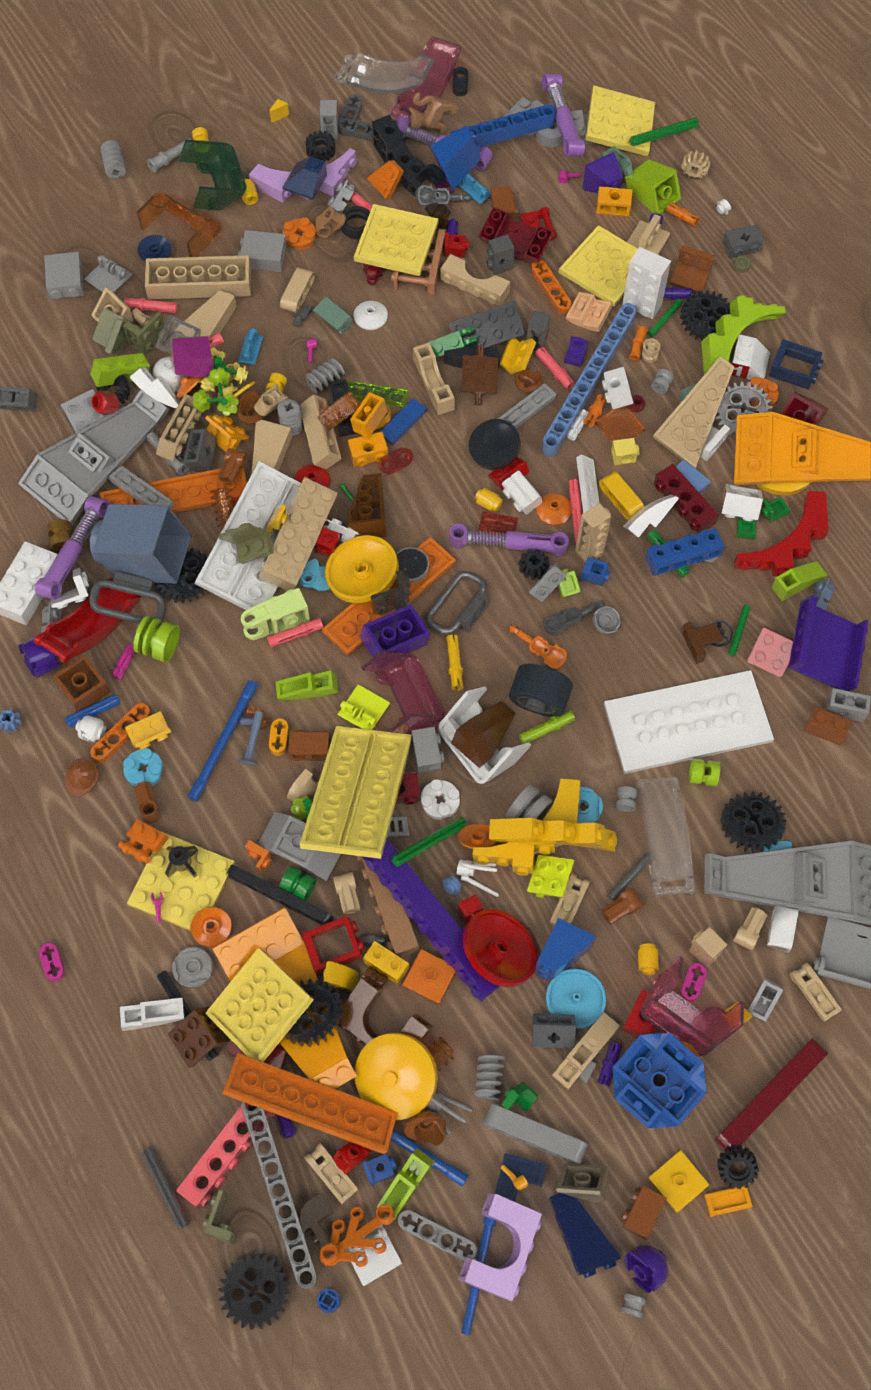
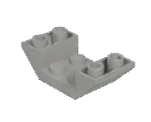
M274 812L257 845L268 850L271 855L274 856L276 854L306 869L309 874L327 882L341 854L301 849L300 841L306 823L290 815Z

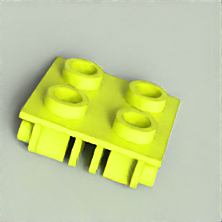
M357 685L347 701H342L340 705L341 710L337 715L361 729L373 730L390 705V702Z
M538 855L527 892L536 893V896L539 898H543L544 895L563 898L575 860Z

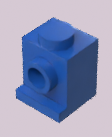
M588 557L582 571L581 581H588L602 586L603 582H607L611 571H608L609 563Z
M387 1154L362 1163L370 1186L394 1177L393 1171L397 1169L393 1157L388 1158ZM377 1165H384V1170L378 1172L376 1170Z

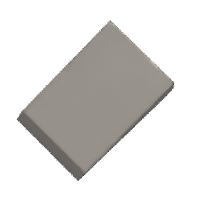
M765 978L759 985L748 1008V1012L766 1022L784 988Z

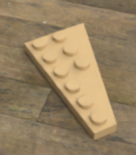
M721 356L653 435L654 439L694 468L697 466L734 366Z

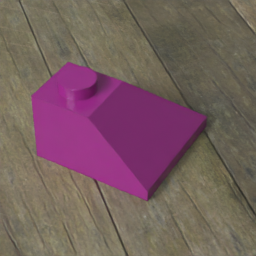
M208 336L172 338L175 375L190 377L209 376L213 367Z

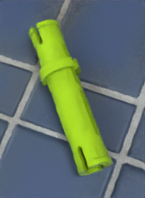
M568 710L560 717L552 716L550 720L518 734L522 744H525L552 731H558L564 725L575 721L574 714L571 710Z

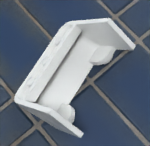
M486 687L466 691L438 727L442 738L474 780L480 784L489 782L513 766L531 746L528 742L515 747H504L500 751L497 748L492 759L481 768H478L451 744L456 730L469 719L483 712L477 701L486 692Z

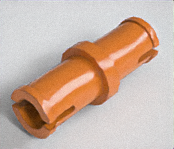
M672 202L666 208L667 213L674 215L679 221H685L693 227H696L700 220L699 216L688 212V209L681 208Z
M638 326L635 338L632 339V348L629 359L632 361L640 360L643 343L648 332L645 326Z
M597 395L594 403L590 405L589 412L584 419L585 425L590 420L588 427H593L597 418L601 416L602 409L607 402L606 396L601 401L603 395Z

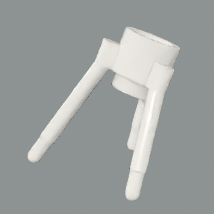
M460 859L457 875H461V880L467 881L496 897L499 896L497 892L469 878V876L474 875L475 869L497 872V868L487 867L497 866V863L481 865L471 860Z

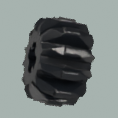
M536 548L534 552L528 549L526 554L522 553L521 559L518 561L519 571L524 573L525 578L531 576V580H534V577L540 580L550 567L549 558L544 556L543 551L538 553Z

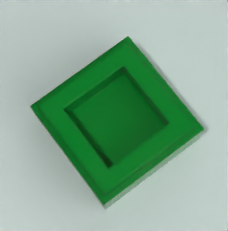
M738 519L736 538L755 540L756 521Z

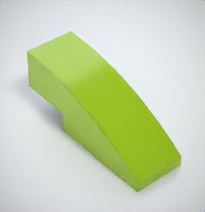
M331 670L315 675L309 672L275 682L278 700L308 699L339 693L337 675Z
M417 1148L411 1154L402 1170L397 1174L377 1205V1208L383 1204L390 1205L394 1211L395 1220L435 1161Z

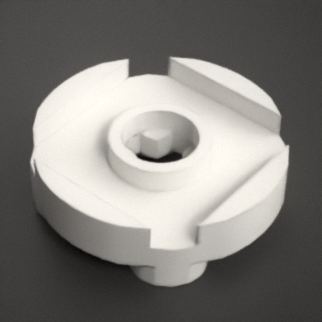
M438 779L433 780L425 786L421 793V806L425 814L433 819L442 820V818L451 817L459 808V791L450 782ZM443 796L445 802L437 804L436 797Z

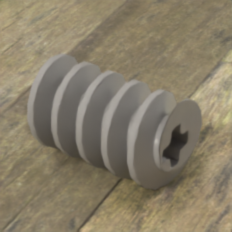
M114 140L104 142L101 145L100 151L106 175L113 179L124 177L126 175V168L120 144Z
M330 358L322 366L319 365L317 370L313 369L311 373H307L305 376L309 388L317 394L316 388L322 391V384L325 387H329L327 381H334L333 377L339 380V373L342 376L346 374L341 364L335 359Z
M283 400L278 404L277 408L280 425L290 427L292 436L298 435L303 427L300 406L294 400Z
M484 1054L478 1057V1061L482 1064L477 1065V1070L480 1073L476 1074V1078L480 1081L475 1082V1087L479 1089L474 1091L476 1097L488 1101L500 1100L494 1097V1095L501 1093L495 1086L502 1085V1082L496 1080V1077L503 1076L497 1069L504 1068V1065L498 1063V1060L505 1059L504 1056Z

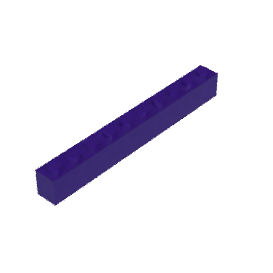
M386 838L381 859L362 856L366 861V865L376 873L381 884L390 890L392 897L403 906L406 914L417 923L419 930L431 940L432 946L440 951L444 956L445 962L457 972L459 979L467 984L472 995L482 1002L500 986L489 982L473 968L464 951L463 930L407 862L400 866L394 865L391 858L398 851Z

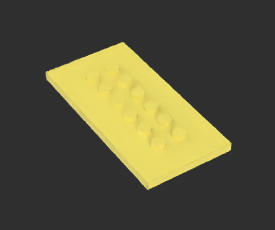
M336 726L300 841L301 849L381 859L407 762L412 735Z

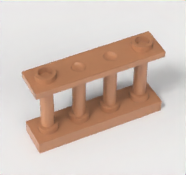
M439 229L438 236L433 237L431 244L435 246V249L429 250L427 257L432 259V263L424 264L422 269L423 271H428L430 273L429 276L423 278L402 275L399 271L392 272L391 282H394L395 290L398 289L399 281L423 284L425 287H428V294H435L445 246L446 230Z

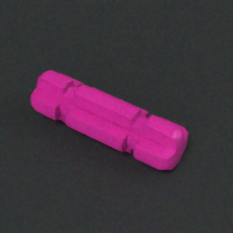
M131 644L125 646V652H122L116 664L117 668H114L112 672L114 678L122 679L123 672L126 671L132 659L131 656H134L135 652Z

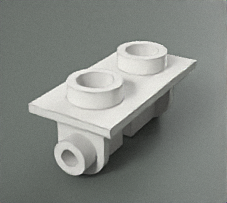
M333 518L332 521L326 519L329 525H325L324 528L343 534L340 539L342 542L358 535L363 536L350 527L342 526L343 522Z

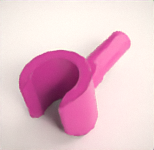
M561 170L558 182L564 184L568 181V178L581 177V173H568L566 170Z
M315 338L307 340L308 363H312V349L317 348Z
M161 892L158 900H154L153 893L150 896L156 909V922H161V905L164 903V897Z

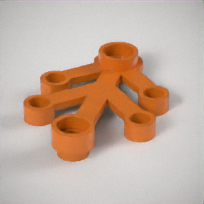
M388 1204L379 1206L376 1210V1217L359 1230H357L359 1222L364 1219L365 1214L361 1207H354L350 1211L351 1219L346 1238L340 1243V1235L346 1232L347 1227L343 1220H335L332 1224L333 1231L330 1242L324 1245L320 1251L321 1262L325 1266H334L339 1261L355 1262L358 1267H364L368 1263V1257L365 1252L351 1253L344 1251L350 1247L373 1249L377 1254L385 1252L387 1246L382 1238L366 1239L364 1237L380 1225H389L393 1222L395 1214L392 1207ZM378 1244H382L381 1247L376 1248Z

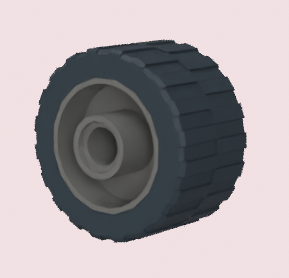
M523 664L517 669L509 692V698L515 705L524 710L547 717H560L565 712L573 683L567 676L549 667L537 664Z

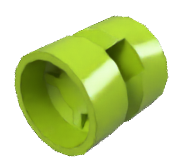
M692 758L689 770V783L701 784L704 782L705 785L717 787L720 777V762L709 760L705 763L702 759Z

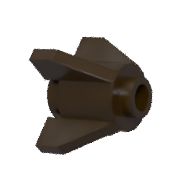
M444 204L426 205L425 210L429 217L438 218L437 228L440 227V229L447 231L448 216L451 214L448 207Z

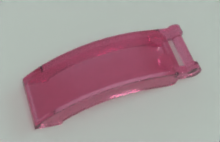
M433 36L428 40L413 77L398 96L397 103L392 108V117L405 116L410 120L412 113L409 107L424 113L428 103L423 106L415 105L413 97L417 92L421 94L419 100L425 96L441 98L461 51L460 45Z

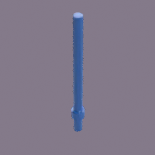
M484 1216V1229L477 1256V1261L483 1264L486 1261L492 1229L496 1225V1221ZM473 1286L470 1289L461 1331L462 1334L470 1335L479 1294V1289Z

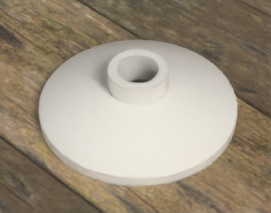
M365 301L355 308L353 316L355 323L360 328L375 330L386 323L388 312L385 306L377 301Z

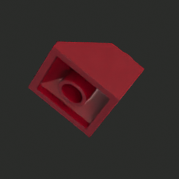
M793 392L781 415L818 426L828 408L811 398Z

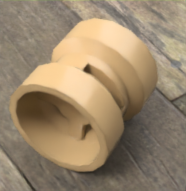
M653 338L644 341L641 352L643 361L653 363L658 359L660 351L659 341Z

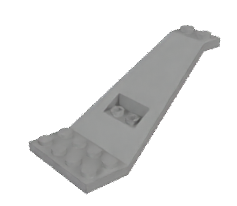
M140 389L132 403L38 453L18 484L60 519L70 521L72 526L83 511L86 499L93 496L109 479V476L143 443L148 434L158 427L170 409Z
M845 841L729 857L708 853L705 855L704 893L772 907L779 905L797 909L799 912L849 920L871 926V846L855 841Z

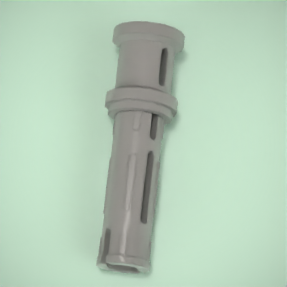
M188 138L166 152L160 151L154 158H148L146 160L148 167L155 173L160 167L168 166L169 161L194 148V144H189L192 140Z
M151 432L146 440L157 450L160 437L155 432ZM176 455L173 461L166 459V463L172 466L179 476L186 474L190 469L183 463L181 455Z

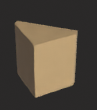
M105 287L91 316L98 322L103 308H107L134 323L130 308L109 287Z

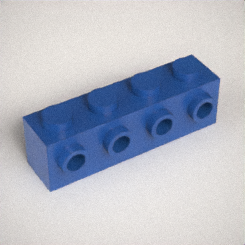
M716 528L712 530L705 529L698 534H689L679 540L672 539L662 545H653L647 549L645 559L652 575L656 576L721 556L725 546Z

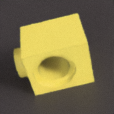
M634 438L614 440L612 442L611 453L614 465L636 462L637 455H639L638 444L635 445Z

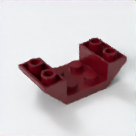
M492 207L478 237L488 244L489 240L508 234L514 246L515 259L525 263H539L554 231L538 225L537 229L511 219L508 212Z

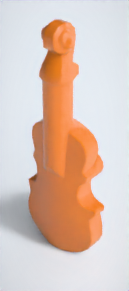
M515 624L510 625L509 632L515 633L519 638L527 642L532 653L544 658V664H547L554 670L561 668L565 664L567 652L563 648L558 647V644L551 646L541 636L533 638L524 631L517 629Z

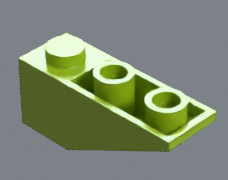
M815 561L792 568L777 576L771 588L783 602L824 579L828 574Z

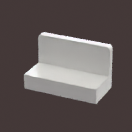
M724 424L720 430L713 426L711 427L700 455L702 459L708 461L728 438L730 431L728 426Z

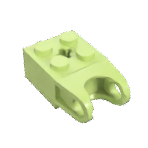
M299 588L287 590L279 596H272L267 601L244 611L241 615L244 635L250 640H257L296 627L301 622L306 623L310 621L308 606ZM253 615L255 617L248 623L245 622L247 616ZM258 628V632L254 635H250L247 632L248 629Z

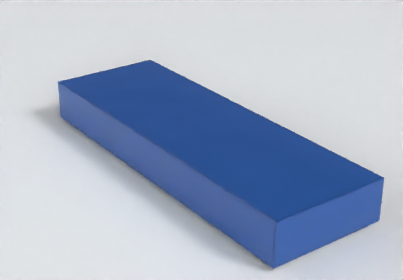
M413 398L380 431L383 432L385 441L393 446L427 412V408Z

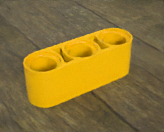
M614 471L599 480V486L603 493L627 520L644 507L642 501L617 472Z

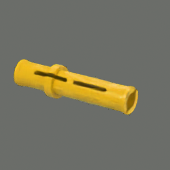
M452 634L446 637L450 665L448 673L451 675V689L456 691L457 687V691L464 688L462 680L463 667H461L458 635H454L453 639Z

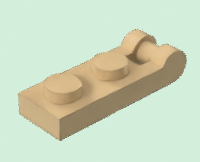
M571 874L564 896L560 898L550 924L555 925L558 918L572 924L590 881L586 879L581 880L577 878V875ZM573 885L580 887V890L572 889Z
M807 962L801 965V969L789 973L792 981L797 984L823 1022L842 1011ZM805 975L808 976V978L810 979L807 982H805L802 978Z
M319 1143L315 1147L316 1150L311 1154L308 1153L304 1156V1159L343 1205L358 1191V1188L336 1166L331 1155ZM322 1156L325 1161L318 1165L316 1160Z

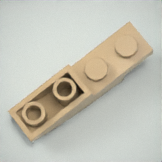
M604 1012L572 1049L566 1059L552 1074V1077L569 1090L618 1030L620 1025Z

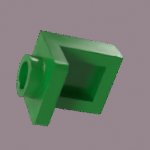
M782 497L770 502L763 499L760 511L763 517H767L770 523L790 514V509Z
M522 1082L516 1087L511 1086L504 1094L506 1099L502 1105L509 1110L515 1104H518L522 1109L528 1111L538 1098V1094L525 1082Z

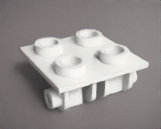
M382 1225L364 1238H382L387 1246L385 1252L377 1254L373 1249L350 1247L345 1250V1252L351 1253L363 1251L367 1255L368 1263L364 1267H358L355 1262H351L363 1286L402 1264ZM378 1244L376 1248L381 1247L382 1244Z

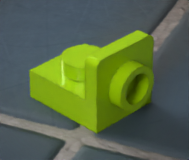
M568 568L561 570L567 574L558 585L561 597L581 592L575 571H568Z

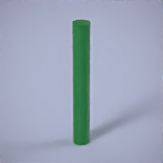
M677 299L648 332L649 337H654L682 305L681 299Z
M743 605L728 652L729 656L734 657L736 655L750 610L748 605Z

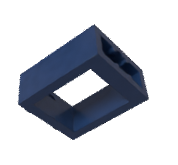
M782 339L769 376L809 390L811 383L815 384L818 376L815 373L816 369L820 370L824 361L821 360L823 352ZM784 355L813 364L810 375L807 376L780 367Z

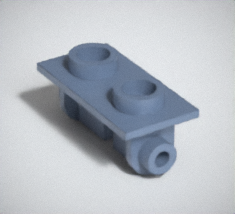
M829 578L819 581L813 588V596L818 598L816 606L824 610L828 606L826 602L830 601L834 593V585L829 583Z

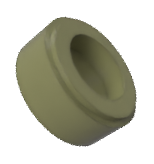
M740 255L735 258L733 267L737 272L745 273L750 269L751 260L747 256Z

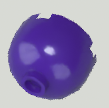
M640 1245L625 1255L626 1268L628 1271L632 1269L636 1275L632 1279L642 1290L647 1293L654 1292L664 1284L668 1276L667 1258L662 1251L649 1245Z

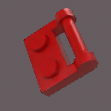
M548 207L520 214V222L535 229L540 225L539 219L543 218L546 228L554 231L551 240L557 237L556 230L553 229L549 217L550 211Z

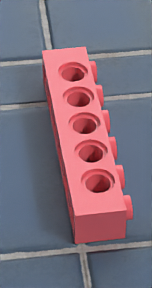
M245 1103L248 1111H252L256 1107ZM241 1106L176 1190L198 1209L201 1206L205 1207L212 1198L210 1195L215 1187L217 1189L220 1188L226 1179L224 1175L229 1169L232 1171L236 1167L240 1154L242 1152L246 1153L252 1145L249 1131L244 1135L238 1132L239 1127L246 1124ZM264 1110L266 1119L269 1116L273 1117L275 1113ZM255 1120L252 1123L253 1131H263V1122ZM235 1142V1150L230 1153L226 1152V1144ZM221 1160L222 1167L217 1171L212 1170L211 1165L213 1161ZM204 1177L208 1178L207 1187L199 1189L198 1181Z

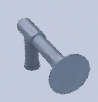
M255 711L254 718L242 717L240 719L242 726L252 725L246 753L241 760H237L239 763L257 766L253 755L264 714L261 711Z

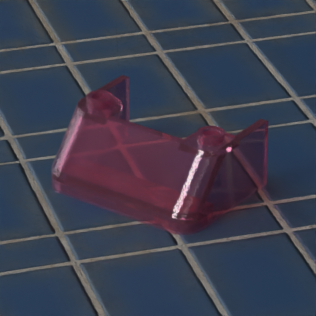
M382 650L361 667L363 671L375 672L376 679L380 684L391 687L404 715L398 719V724L390 729L391 733L412 734V730L427 728L444 719L445 713L420 661L414 655Z
M680 956L657 976L642 1003L641 1015L663 1033H671L679 1041L691 1044L699 1056H705L744 1025V1003L740 1001L728 1012L719 1007H709L704 1012H701L673 991L682 980L683 958Z

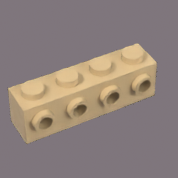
M186 394L183 396L159 439L156 455L173 461L176 455L179 456L181 454L182 444L187 443L188 433L194 429L195 421L199 420L202 413L193 406V397Z
M313 394L299 405L312 461L315 466L327 470L341 460V455L327 401Z
M600 503L581 515L575 551L585 563L588 557L597 560L604 554L611 514Z

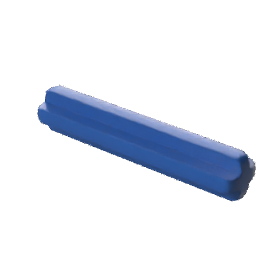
M116 694L111 695L65 717V721L68 727H73L84 716L90 715L94 717L119 705L120 700Z

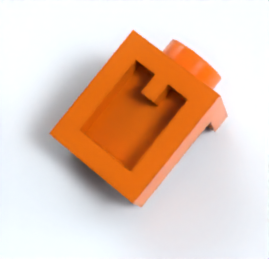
M248 840L245 845L247 855L256 861L260 859L256 864V869L262 873L271 864V854L268 850Z

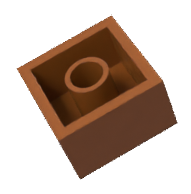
M86 655L53 675L57 686L77 712L90 706L110 692L105 680Z

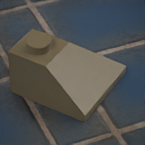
M564 1164L556 1190L558 1193L593 1202L606 1201L609 1190L607 1166Z

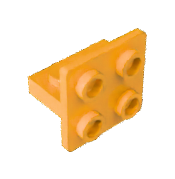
M207 415L205 418L210 422L206 430L217 438L216 444L225 452L228 448L236 449L241 440H248L250 438L245 433L246 430L236 426L233 423V419L228 416Z

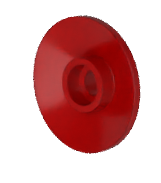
M315 465L302 467L297 471L294 480L300 483L306 477L326 488L330 485V476L327 470Z

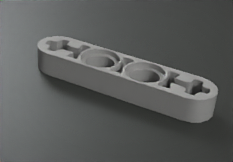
M406 1210L399 1215L398 1224L403 1231L462 1261H465V1258L474 1259L476 1256L477 1248L472 1241L413 1211ZM408 1215H411V1220L415 1223L418 1222V1219L422 1220L418 1226L417 1233L413 1232L415 1226L411 1224L407 1227L404 1226L403 1217L407 1218ZM426 1224L431 1225L434 1229V1233L430 1237H424L421 1233V1228ZM445 1234L453 1237L454 1242L450 1247H444L441 1244V1238ZM457 1239L462 1241L459 1244L462 1247H466L467 1244L470 1245V1250L473 1254H468L467 1257H464L463 1251L458 1248L457 1253L453 1252L452 1250L456 1246Z

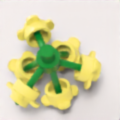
M213 347L210 349L212 366H214L215 370L224 368L225 371L230 373L229 383L222 386L223 396L228 393L233 395L234 391L238 390V387H234L233 383L230 382L233 379L239 381V384H241L242 380L246 381V378H248V371L245 370L246 366L240 367V364L237 362L226 365L223 362L225 353ZM208 376L202 377V381H199L200 387L207 393L210 391L215 393L214 388L216 386L208 381Z

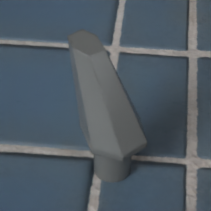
M307 305L294 313V326L300 327L301 321L305 320L312 310V306Z
M374 933L358 937V940L361 939L364 946H372L374 941L380 945H384L385 942L383 936H375Z

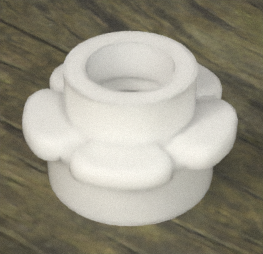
M722 199L717 201L716 209L721 215H728L731 206L727 200Z

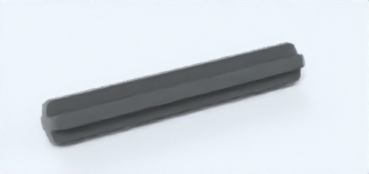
M151 1147L147 1148L142 1152V1156L177 1228H184L189 1224L187 1217L154 1150Z

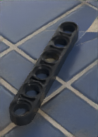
M230 865L226 872V875L229 874L228 877L320 925H325L334 920V917L329 913L235 865Z

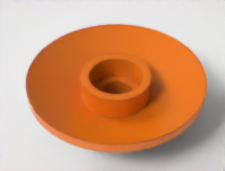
M184 376L179 381L181 386L176 397L179 399L187 394L202 377Z
M549 493L541 497L543 502L536 507V513L543 523L558 526L570 519L572 515L571 502L565 496L558 493Z
M485 824L468 825L462 828L458 834L459 842L470 849H473V847H491L497 842L489 839L490 826Z
M206 907L194 915L190 929L193 938L199 944L212 947L228 938L232 924L229 915L223 909ZM210 921L214 923L212 927L206 926Z

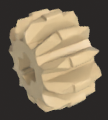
M698 150L695 153L690 151L684 156L682 161L683 174H688V178L692 176L694 179L696 177L701 179L703 175L708 173L710 168L709 156H704V152L699 153Z

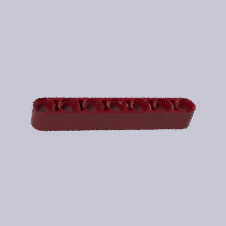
M812 1038L722 1131L715 1141L723 1149L728 1148V1150H732V1145L735 1146V1149H738V1145H742L828 1055V1052Z

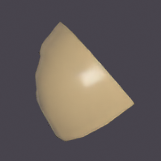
M305 769L289 789L287 799L293 801L295 798H302L304 796L311 799L315 795L319 781L317 782L311 778L313 774Z

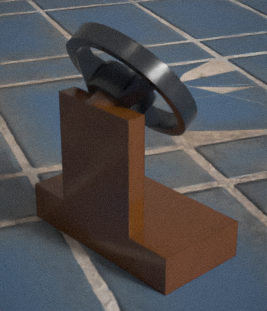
M721 620L695 630L692 623L688 622L683 625L681 634L696 664L704 661L706 656L704 646L711 644L716 647H723L730 642L733 635L731 626ZM721 623H724L728 626L729 637L725 636V632L721 628ZM723 638L726 639V641L723 644H714L715 642L723 640Z

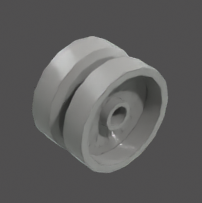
M530 784L512 803L505 815V819L535 818L542 821L551 809L554 801L547 795L539 798L540 790Z

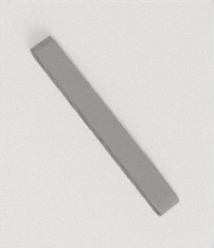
M242 1102V1112L295 1281L302 1288H310L316 1282V1273L264 1109L257 1107L254 1111H248L245 1107V1102ZM255 1120L262 1121L264 1124L263 1131H253L252 1123ZM262 1141H267L271 1146L270 1151L266 1154L261 1153L258 1148L259 1143ZM269 1162H273L277 1166V1172L274 1175H268L265 1171V1167ZM275 1184H281L284 1187V1193L280 1197H276L272 1193V1187ZM283 1205H287L291 1209L290 1216L285 1219L279 1215V1209ZM289 1227H295L298 1231V1235L294 1240H289L286 1237V1230ZM296 1249H302L305 1253V1257L301 1262H296L293 1259V1252ZM304 1271H309L312 1275L311 1281L308 1284H302L300 1281V1274Z

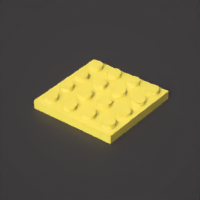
M593 86L585 140L610 147L615 146L617 149L648 156L651 141L631 146L629 139L631 136L652 130L655 102Z
M373 204L356 249L354 261L420 276L438 226V218Z
M598 225L559 268V273L592 294H595L600 299L612 302L614 307L624 296L629 264L638 249Z
M166 834L169 838L158 854L152 852L151 862L146 864L127 904L156 917L155 905L152 903L150 896L153 893L154 900H158L161 892L164 897V903L161 905V919L191 931L190 926L194 915L203 908L215 907L229 878V874L226 875V872L230 865H235V861ZM168 846L173 848L176 846L197 847L198 852L191 857L192 863L190 865L197 874L195 878L187 870H176L169 878L165 875L170 862L168 858L169 852L166 850Z
M258 948L207 1010L206 1015L246 1056L264 1062L314 999L262 949Z

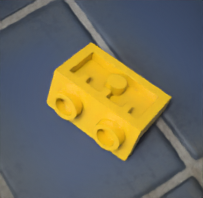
M516 338L509 340L500 365L510 374L525 370L536 341L532 338L521 342Z
M161 711L124 727L133 747H139L140 750L150 746V741L157 739L159 742L168 738V733L171 732Z

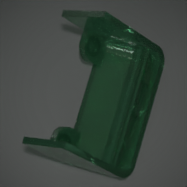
M185 140L179 162L195 163L201 173L211 174L215 187H199L193 205L194 209L222 210L245 194L247 186L232 145L223 142Z

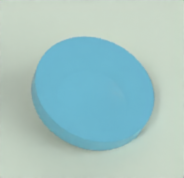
M569 969L561 972L550 982L546 992V1007L549 1014L575 1015L576 1030L591 1027L603 1014L606 1006V994L601 982L590 972L581 969Z

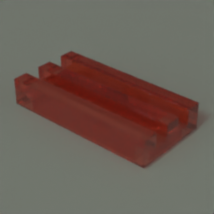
M482 512L479 530L497 532L498 534L499 532L505 534L507 531H516L518 518Z

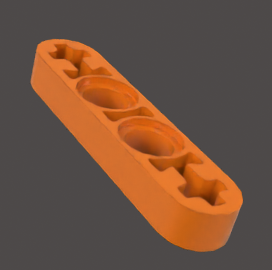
M540 260L539 263H532L531 273L559 314H567L571 308V300L546 262ZM549 278L551 282L545 283L543 282V279ZM555 290L558 291L560 294L555 296L552 295L551 292Z
M139 703L135 705L93 745L90 753L95 762L103 763L107 761L129 739L126 730L123 729V725L126 722L135 723L132 716L137 721L151 716L150 709L146 704ZM138 711H145V715H139ZM111 736H118L119 741L117 743H109ZM99 750L100 752L103 751L104 754L101 756L97 755L96 752Z

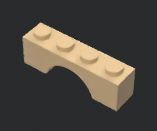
M450 254L441 267V280L458 287L460 290H465L475 297H480L490 304L502 305L510 293V281L497 275L488 279L474 278L466 271V261Z
M430 343L414 347L413 361L437 414L441 415L453 411L455 398L449 385H446L441 378L436 356Z

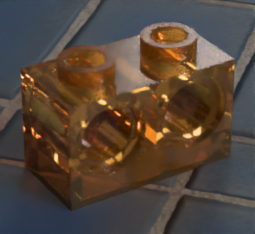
M348 391L324 409L317 418L327 431H330L354 413L360 406V403Z

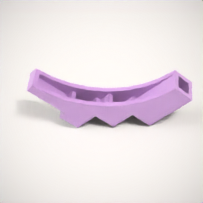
M350 148L340 158L326 165L327 176L319 188L320 191L335 197L337 193L336 187L340 182L343 183L347 173L357 163L355 150ZM258 164L249 174V179L253 180L257 190L282 203L292 194V192L282 189L291 172L270 169Z

